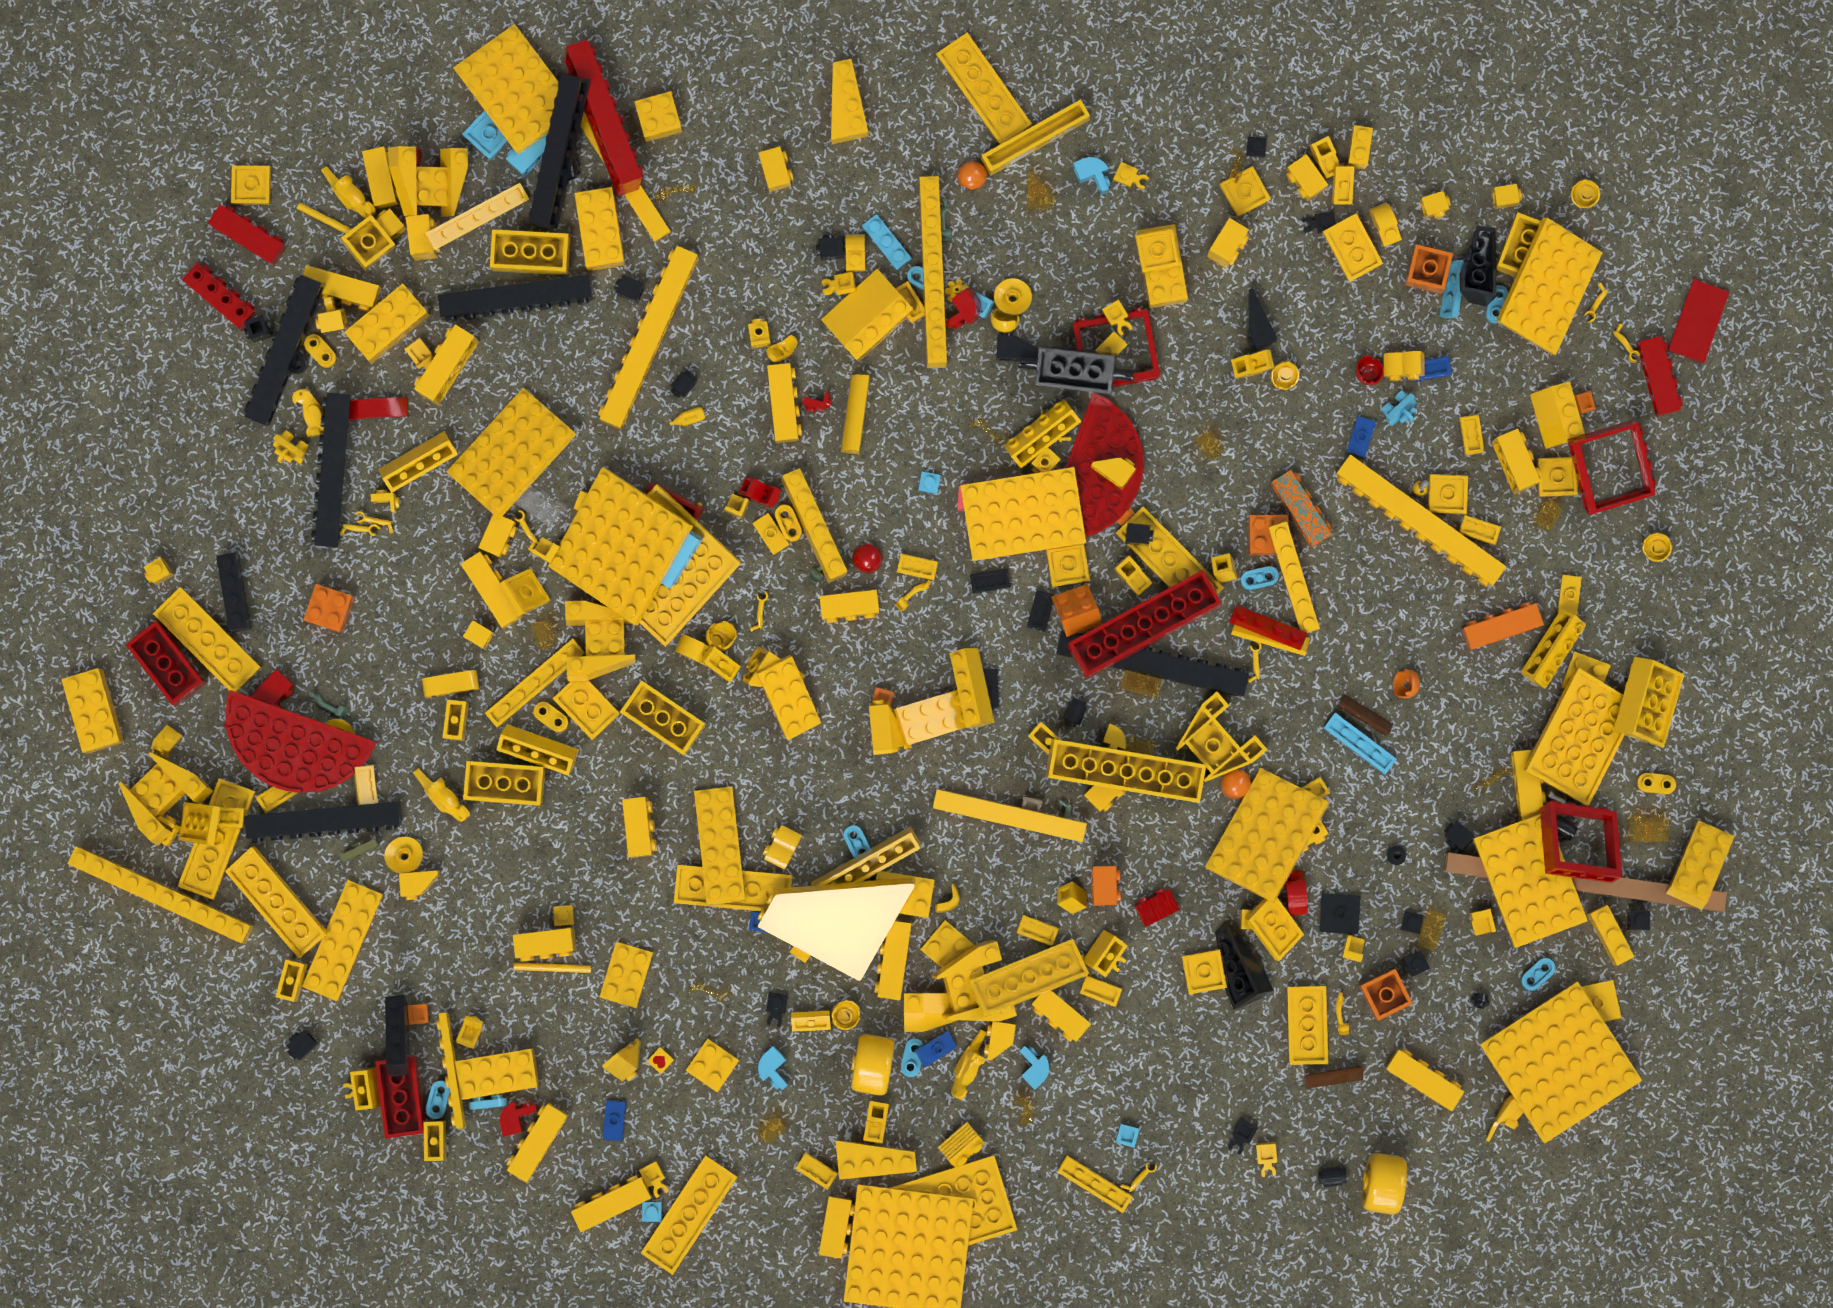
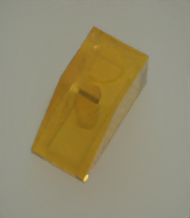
M1028 170V212L1050 211L1051 206H1054V195H1051V189L1032 170Z

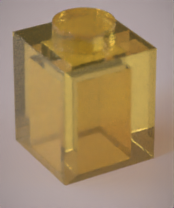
M1211 429L1195 439L1194 443L1206 461L1210 458L1214 461L1222 455L1220 452L1223 450V447Z
M549 619L530 625L537 648L546 650L552 648V644L557 643Z
M775 1114L757 1129L759 1132L757 1136L764 1144L768 1142L770 1145L788 1128Z

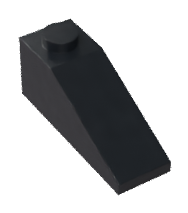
M1252 288L1248 292V338L1246 340L1251 349L1254 348L1256 352L1277 342L1278 339Z
M1002 333L997 337L996 360L1019 362L1020 356L1037 359L1039 349L1023 339L1013 336V333Z

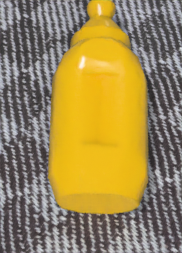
M696 407L681 412L669 424L671 426L673 424L688 426L705 419L702 407Z

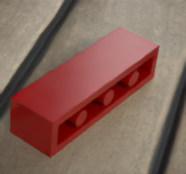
M219 205L208 221V224L275 266L287 248L283 244L284 240L276 235L271 237L267 234L268 230L260 225L255 227L251 224L252 220L244 215L239 217L235 214L236 210L229 205H226V207Z
M1662 336L1639 341L1636 346L1640 353L1639 357L1655 416L1660 417L1680 411L1683 402L1681 396L1677 395L1676 388L1678 384L1676 378L1671 373L1673 366L1671 359L1667 358L1666 351H1668L1666 341L1662 339Z
M276 669L250 697L281 707L280 702L284 698L288 699L294 693L293 688L295 685Z

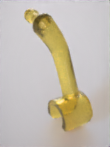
M1232 148L1231 152L1237 158L1234 161L1233 169L1228 178H1235L1234 183L1237 184L1242 176L1241 171L1238 169L1243 153H1239L1236 149Z
M680 185L667 190L662 189L656 193V199L660 203L667 201V195L672 193H693L697 186Z
M978 418V421L970 423V427L980 424L981 428L996 441L998 447H1000L999 439H1004L1006 443L1008 442L1005 436H998L982 419Z
M1502 767L1486 782L1476 784L1474 791L1481 785L1483 786L1481 794H1484L1487 787L1497 781L1503 773L1513 776V772Z
M697 982L688 990L691 994L698 988L706 994L719 998L722 1003H725L721 999L723 993L731 998L730 994L726 991L718 992Z

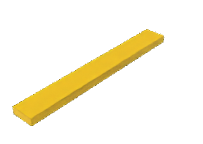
M583 112L580 127L603 161L586 115ZM641 185L639 190L624 194L654 242L671 233Z
M941 789L936 790L933 804L934 809L1079 842L1084 841L1087 827L1086 822Z

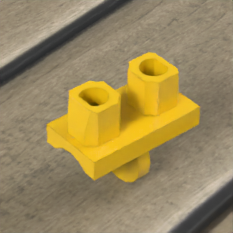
M287 430L280 436L276 434L273 438L275 440L273 446L277 448L274 453L279 456L277 461L281 464L285 460L289 463L295 460L302 464L308 450V444L299 441L294 446L291 444L294 436Z

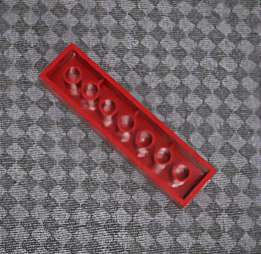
M587 39L566 46L564 62L569 74L591 79L584 113L618 197L639 190L644 174L641 166H638L635 159H637L634 148H630L628 143L630 138L628 132L623 130L622 117L615 110V99L613 96L610 97L608 92L610 90L608 81L602 77L603 69L600 62H597L595 59V48L589 44Z
M1201 570L1068 643L1067 648L1085 680L1216 610L1221 606L1222 602L1204 571Z

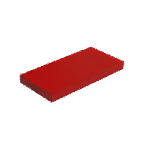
M1693 279L1668 351L1704 364L1729 291Z

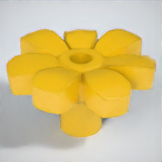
M959 279L956 280V284L950 281L948 283L950 288L945 289V294L949 295L948 301L952 302L951 299L968 288V285H962V280Z

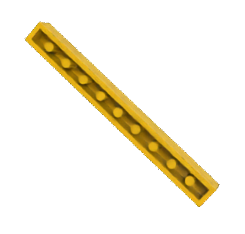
M928 176L919 178L927 368H946L947 351L939 176Z
M676 246L675 250H671L668 257L670 262L667 267L664 266L660 275L662 280L660 284H656L653 290L654 298L652 302L649 301L646 305V316L644 319H640L637 329H639L637 336L632 337L629 344L631 349L629 353H625L621 363L624 365L621 371L618 370L614 377L616 383L613 388H609L606 398H608L607 403L602 405L598 415L601 422L620 430L623 429L699 259L698 254Z
M1352 455L1348 456L1335 474L1338 477L1337 481L1344 486L1348 484L1354 488L1352 491L1356 495L1368 498V503L1374 508L1380 507L1384 510L1385 516L1392 520L1395 518L1400 521L1399 525L1407 531L1411 529L1416 533L1415 537L1422 542L1426 540L1432 544L1430 547L1435 552H1443L1447 555L1446 559L1454 565L1456 563L1463 567L1462 571L1469 576L1475 575L1481 585L1485 587L1488 585L1490 587L1493 586L1505 570L1506 566Z
M75 846L67 863L239 943L246 944L254 926L82 847Z

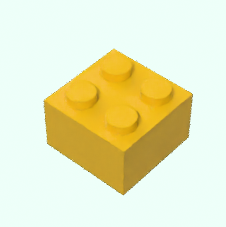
M671 91L634 101L646 142L683 132Z
M429 214L406 217L410 255L415 261L438 258V253L441 252V249L432 251L424 237L426 232L438 227L434 219Z
M372 215L341 237L343 245L365 271L395 248V243Z
M1229 218L1210 248L1207 257L1225 268L1229 264L1232 266L1240 253L1237 250L1239 248L1242 250L1250 237L1247 235L1249 229Z

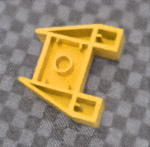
M388 147L389 169L404 216H416L417 206H441V217L454 216L468 169V149H440V167H416V147Z
M565 601L566 626L585 625L586 656L566 657L568 681H588L636 663L635 655H625L624 624H632L609 607L587 601Z
M1217 691L1200 706L1176 747L1178 751L1186 744L1196 757L1206 765L1210 774L1204 778V782L1253 763L1268 750L1255 735L1239 747L1215 718L1228 708L1229 705Z
M150 752L148 755L157 764L132 788L121 781L118 784L138 829L152 843L159 846L172 833L162 821L158 820L159 815L163 816L185 794L194 802L201 804L213 790L202 778Z
M989 940L971 946L932 974V978H943L952 1012L943 1014V1018L948 1020L999 1022L1017 1016L1015 1007L1012 1006L984 1018L968 984L970 980L984 975V965L1002 960L997 941Z

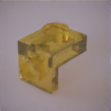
M1552 500L1549 502L1545 501L1533 524L1551 532L1563 509L1559 508L1560 504Z
M1131 734L1130 741L1127 740L1126 751L1154 755V740L1136 739L1135 735Z
M1019 1096L1018 1100L1014 1099L1013 1103L1024 1106L1020 1125L1028 1127V1123L1032 1124L1035 1114L1031 1112L1033 1104L1029 1103L1030 1099Z

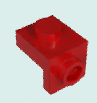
M825 392L823 402L804 396L802 405L806 407V411L825 413L826 408L829 409L832 403L830 392Z

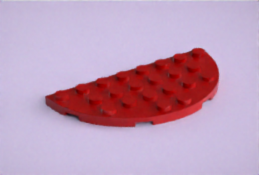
M1094 392L1092 393L1065 467L1075 468L1085 538L1108 529L1126 513L1136 498L1143 475L1142 446L1132 422L1113 402ZM1114 458H1122L1123 460L1127 458L1135 464L1134 468H1136V471L1125 487L1120 489L1092 469V463Z
M234 690L229 691L225 714L226 729L231 746L238 759L259 780L277 789L301 793L319 792L335 787L355 774L354 767H360L365 764L377 741Z

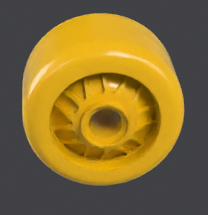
M870 1034L859 1036L851 1068L853 1070L852 1090L873 1095H885L887 1093L895 1046L893 1039Z
M1372 1153L1369 1156L1362 1184V1206L1364 1209L1391 1215L1400 1212L1407 1184V1162L1403 1157L1382 1153Z

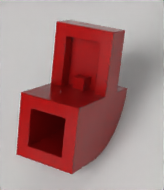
M966 288L951 299L959 313L945 322L948 329L955 328L957 330L966 323L968 325L973 324L980 315L981 305L978 297L972 288Z
M745 476L738 494L770 508L774 507V504L779 500L781 490L766 485L755 478Z
M1292 871L1284 884L1287 911L1290 916L1308 914V899L1303 871Z
M516 1101L508 1104L500 1115V1127L503 1137L523 1132L520 1116L538 1112L537 1104L532 1105L531 1101L520 1104L521 1108L519 1109Z

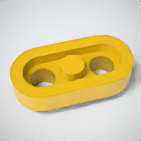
M316 334L309 335L304 342L305 349L322 367L330 368L334 366L337 361L334 351L320 336ZM312 341H317L315 347H311ZM324 355H329L327 361L323 360Z
M788 505L779 506L775 511V517L785 539L790 542L798 541L802 536V529L793 509ZM782 512H788V517L782 518ZM791 529L796 530V534L794 536H791L789 534V531Z
M540 702L534 707V716L553 731L560 733L568 728V718L549 703ZM541 708H546L547 712L545 715L540 714ZM557 719L562 720V724L560 726H556L555 721Z
M1644 773L1638 777L1637 787L1642 792L1670 794L1676 788V781L1670 775ZM1646 779L1650 780L1649 786H1646L1644 784V781ZM1665 781L1669 782V788L1664 787Z

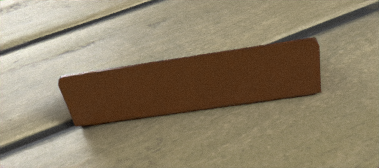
M1345 694L1338 703V707L1384 736L1389 735L1393 724Z
M1354 1066L1304 1074L1305 1087L1310 1089L1363 1080V1067Z

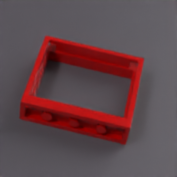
M1132 309V312L1127 313L1128 317L1124 320L1143 318L1153 370L1134 373L1133 382L1116 380L1114 381V387L1160 379L1148 309ZM1104 314L1094 316L1093 320L1081 318L1075 320L1076 323H1072L1076 349H1083L1080 329L1110 324Z
M1633 419L1567 439L1584 509L1589 515L1656 495V481L1651 477L1650 472L1652 471V464L1650 460H1647L1646 453H1648V448L1642 439L1644 431L1641 428V424ZM1630 429L1644 488L1595 502L1580 444Z
M1555 800L1548 801L1546 805L1540 808L1545 874L1613 883L1622 878L1616 811L1608 810V808H1592L1590 805L1576 806L1575 803L1562 804ZM1556 814L1603 821L1607 868L1560 861Z

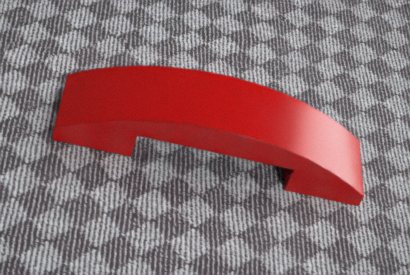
M407 398L350 400L348 421L408 417Z

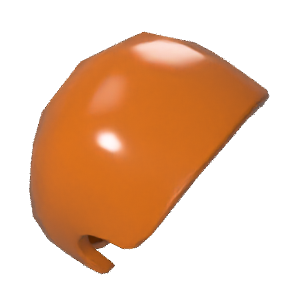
M968 161L958 168L956 177L961 186L969 190L981 188L986 182L987 171L982 164L976 161Z
M1408 669L1397 672L1393 680L1394 694L1399 698L1415 696L1420 689L1421 682L1418 673ZM1405 682L1409 683L1407 688L1404 686Z
M1236 769L1228 772L1222 777L1220 783L1221 791L1228 798L1240 799L1250 789L1251 778L1243 770Z

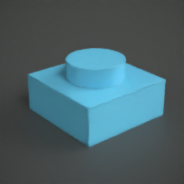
M976 293L981 305L979 316L987 318L995 301L980 293Z
M922 472L918 491L937 494L941 475Z
M1120 1124L1116 1143L1135 1148L1139 1128Z
M643 1202L642 1222H662V1202Z

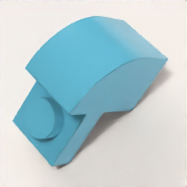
M1088 157L1073 163V169L1080 184L1094 178L1100 194L1108 193V187L1111 185L1108 177L1103 176V174L1108 173L1109 168L1102 160Z
M1024 1045L1019 1051L1032 1065L1021 1076L1036 1090L1048 1076L1049 1063L1044 1054L1037 1059L1035 1056L1038 1053L1031 1046L1027 1048Z
M772 1046L761 1057L758 1072L762 1081L770 1077L771 1080L769 1082L777 1090L779 1088L783 1090L789 1084L779 1075L776 1069L787 1059L775 1046Z

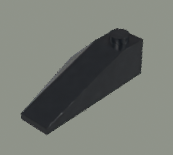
M1476 227L1460 272V292L1471 304L1487 307L1497 297L1496 229Z
M1226 924L1215 932L1218 950L1220 949L1221 957H1224L1225 967L1223 969L1224 974H1227L1229 983L1225 990L1233 1009L1241 1008L1262 999L1274 991L1266 972L1231 924Z

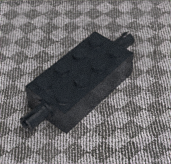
M1040 345L1037 359L1022 356L1019 358V362H1023L1018 365L1019 369L1035 370V385L1112 394L1114 381L1124 380L1133 382L1134 379L1133 369L1117 368V353Z

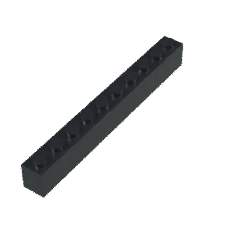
M1061 631L1056 654L1073 658L1067 645L1082 635L1074 634L1066 637L1065 632ZM1146 647L1111 666L1121 670L1242 698L1245 696L1249 674L1245 673L1246 670L1241 668L1230 670L1226 669L1227 665L1219 663L1212 666L1208 665L1206 660L1197 659L1195 662L1189 660V657L1178 654V657L1170 656V652L1159 650V653L1152 652L1150 647Z

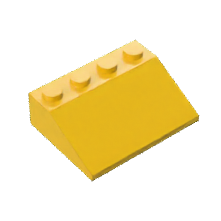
M876 269L856 287V292L848 294L821 320L859 362L912 315L915 310L885 276Z
M1634 657L1628 681L1625 685L1623 699L1620 702L1619 713L1615 720L1614 731L1664 748L1685 674L1655 660Z

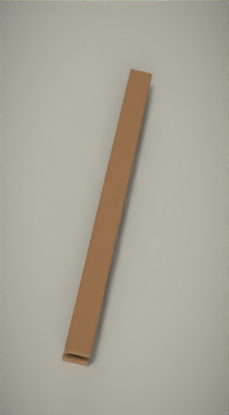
M1446 853L1445 873L1487 878L1480 857ZM1572 878L1575 889L1578 892L1697 908L1666 894L1670 884L1629 878H1620L1613 883ZM1712 890L1709 900L1703 909L1725 912L1727 892Z

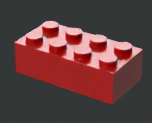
M155 621L125 644L173 706H178L207 683L160 622Z
M417 1055L410 1056V1075L391 1077L386 1067V1060L375 1061L385 1139L424 1134L425 1115Z

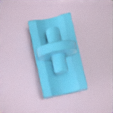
M1401 390L1395 396V400L1399 403L1395 408L1390 403L1382 407V411L1391 426L1398 421L1400 423H1404L1406 420L1410 423L1414 421L1412 414L1416 412L1414 406L1417 402L1412 393L1408 395Z

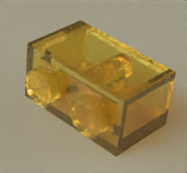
M1124 670L1119 690L1157 699L1162 679Z
M1632 815V819H1627V842H1669V818H1663V815H1651V819H1644V815Z

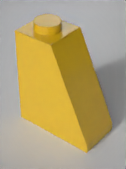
M757 646L747 661L748 675H744L743 681L751 686L762 687L756 672L781 659L768 650ZM799 671L801 678L804 682L803 678L805 677V675Z
M884 699L872 700V703H869L873 755L895 753L902 746H904V749L912 748V744L905 746L896 715L888 701L884 702Z

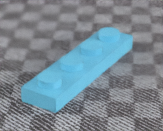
M1336 713L1333 714L1323 728L1384 775L1397 760Z

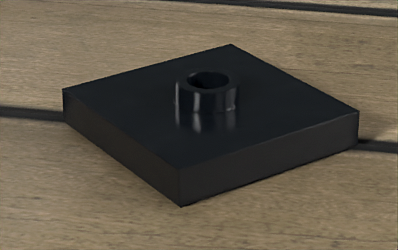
M1321 893L1319 932L1358 935L1361 896Z

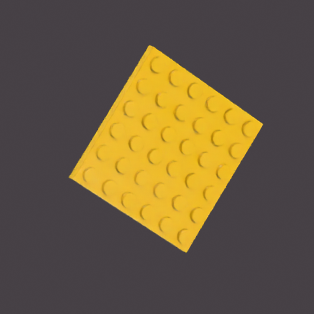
M602 467L559 545L560 549L555 555L552 564L549 563L548 567L632 624L638 625L693 525L609 469Z
M657 484L647 495L692 524L691 531L704 538L675 586L669 589L661 583L640 621V624L666 647L742 562Z
M1577 981L1479 1044L1544 1144L1642 1081Z
M858 1184L844 1302L891 1308H961L974 1198Z

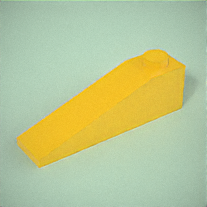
M904 993V1032H925L958 1021L942 1017L943 1014L952 1012L947 993Z
M635 1039L617 1052L602 1067L619 1080L624 1081L627 1079L629 1082L637 1075L635 1071L639 1068L640 1039Z

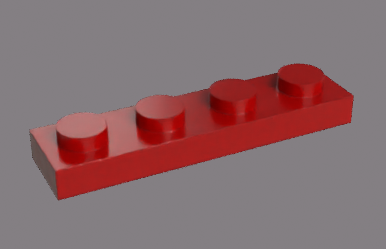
M1239 605L1235 606L1229 620L1232 624L1300 651L1308 634Z

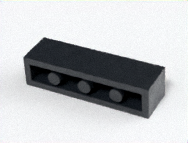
M234 552L217 555L216 559L228 630L232 633L251 630L239 554Z
M405 995L385 997L386 1067L391 1077L410 1075L408 1003Z

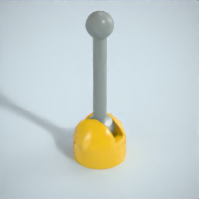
M1427 480L1415 482L1412 486L1413 493L1416 496L1426 494L1429 482Z

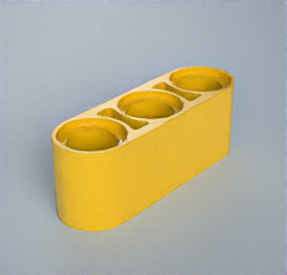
M477 670L422 679L425 698L468 692L473 689L479 690Z

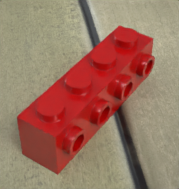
M196 263L182 280L243 331L246 328L244 321L253 319L257 315L253 311L255 307L247 300L245 303L239 299L241 295L233 288L228 290L225 287L227 283L219 276L215 279L211 275L212 270L205 264L200 266Z

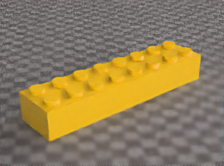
M1052 738L1045 777L1200 803L1206 765Z

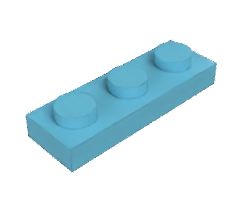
M877 214L862 225V228L896 271L912 260Z
M1463 260L1451 261L1439 317L1458 318L1462 296L1460 292V272L1464 264Z

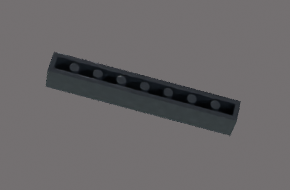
M561 73L558 81L557 95L554 99V109L550 118V127L546 136V145L541 158L542 163L537 176L536 190L533 194L532 208L529 212V223L545 228H558L591 79Z
M300 275V277L295 279L293 284L294 292L287 299V310L280 317L279 323L281 325L279 330H276L273 335L272 341L274 343L265 355V359H267L265 366H262L259 370L258 377L260 378L258 383L252 388L251 394L253 396L251 401H248L245 406L244 412L246 414L244 417L270 426L326 284L305 275Z
M589 275L438 294L440 317L442 320H446V322H455L457 318L464 317L465 320L475 319L476 315L493 317L495 313L502 312L503 315L513 314L514 310L530 312L533 311L532 308L540 307V310L551 309L552 305L568 307L570 303L578 302V305L589 304V300H593L591 278Z
M327 392V397L323 396L322 408L326 409L325 416L321 415L320 427H324V433L319 436V446H322V454H318L317 465H321L320 473H316V484H319V492H315L314 503L318 504L317 511H313L312 522L316 523V529L311 532V541L314 542V546L338 548L351 396L349 394Z
M400 802L244 816L246 839H252V843L264 842L263 838L271 837V841L283 840L282 836H290V839L302 838V834H309V837H320L323 832H328V835H340V831L347 830L348 834L359 833V829L366 828L367 832L378 831V827H386V830L398 829V825H402Z

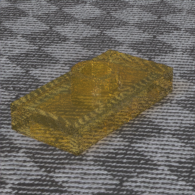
M1428 909L1416 946L1435 952L1447 915Z

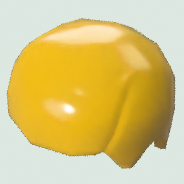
M1587 179L1578 181L1572 187L1570 193L1572 202L1579 208L1594 206L1599 201L1601 194L1599 186L1594 181Z
M997 308L993 313L991 312L992 326L999 332H1011L1019 324L1020 317L1018 315H1008Z
M1281 361L1274 365L1270 378L1276 388L1288 390L1297 384L1300 372L1294 363Z
M1652 533L1644 539L1642 551L1649 560L1660 562L1671 554L1672 544L1665 534Z
M722 621L718 624L713 623L706 632V641L709 646L712 645L720 651L729 649L737 638L736 629L727 621Z
M848 1000L838 1002L833 1007L831 1013L833 1024L842 1030L854 1028L860 1020L859 1006L853 1001Z

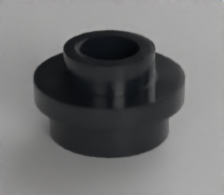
M1393 846L1387 851V860L1393 865H1400L1406 859V852L1400 846ZM1394 852H1399V859L1393 857Z
M1475 993L1470 999V1002L1476 1008L1484 1009L1485 1006L1490 1004L1489 997L1484 994Z

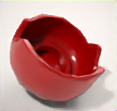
M1366 355L1357 362L1355 375L1362 384L1373 386L1378 384L1384 376V367L1379 359Z
M863 544L858 546L853 552L852 561L858 570L870 574L880 569L883 564V556L874 545Z

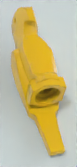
M327 166L321 169L330 183L331 189L347 209L356 211L363 218H367L370 215L373 216L376 213L374 206L369 201L365 202L363 193L352 184V178L349 174L339 180Z
M307 389L297 390L294 392L292 399L294 404H302L303 418L308 426L306 429L307 437L323 434L324 427H320L321 415L325 416L322 407Z
M419 768L413 772L423 786L425 793L441 812L452 815L460 822H463L470 816L467 808L459 805L458 797L445 786V781L442 777L436 782H432Z
M982 1029L966 1048L954 1070L955 1079L951 1094L959 1100L964 1099L968 1091L966 1089L967 1086L973 1082L979 1066L984 1064L986 1058L979 1054L980 1046L987 1034Z
M1512 1094L1505 1099L1487 1134L1486 1141L1489 1142L1500 1122L1514 1130L1518 1127L1517 1120L1521 1117L1523 1111Z

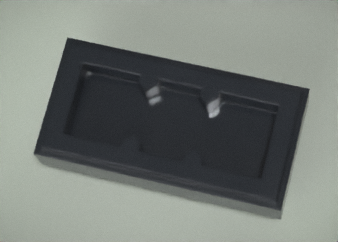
M1008 568L970 575L973 594L1011 588Z
M1036 590L1027 628L1042 632L1046 631L1053 605L1052 596H1055L1054 594Z
M983 669L991 708L999 707L997 669Z

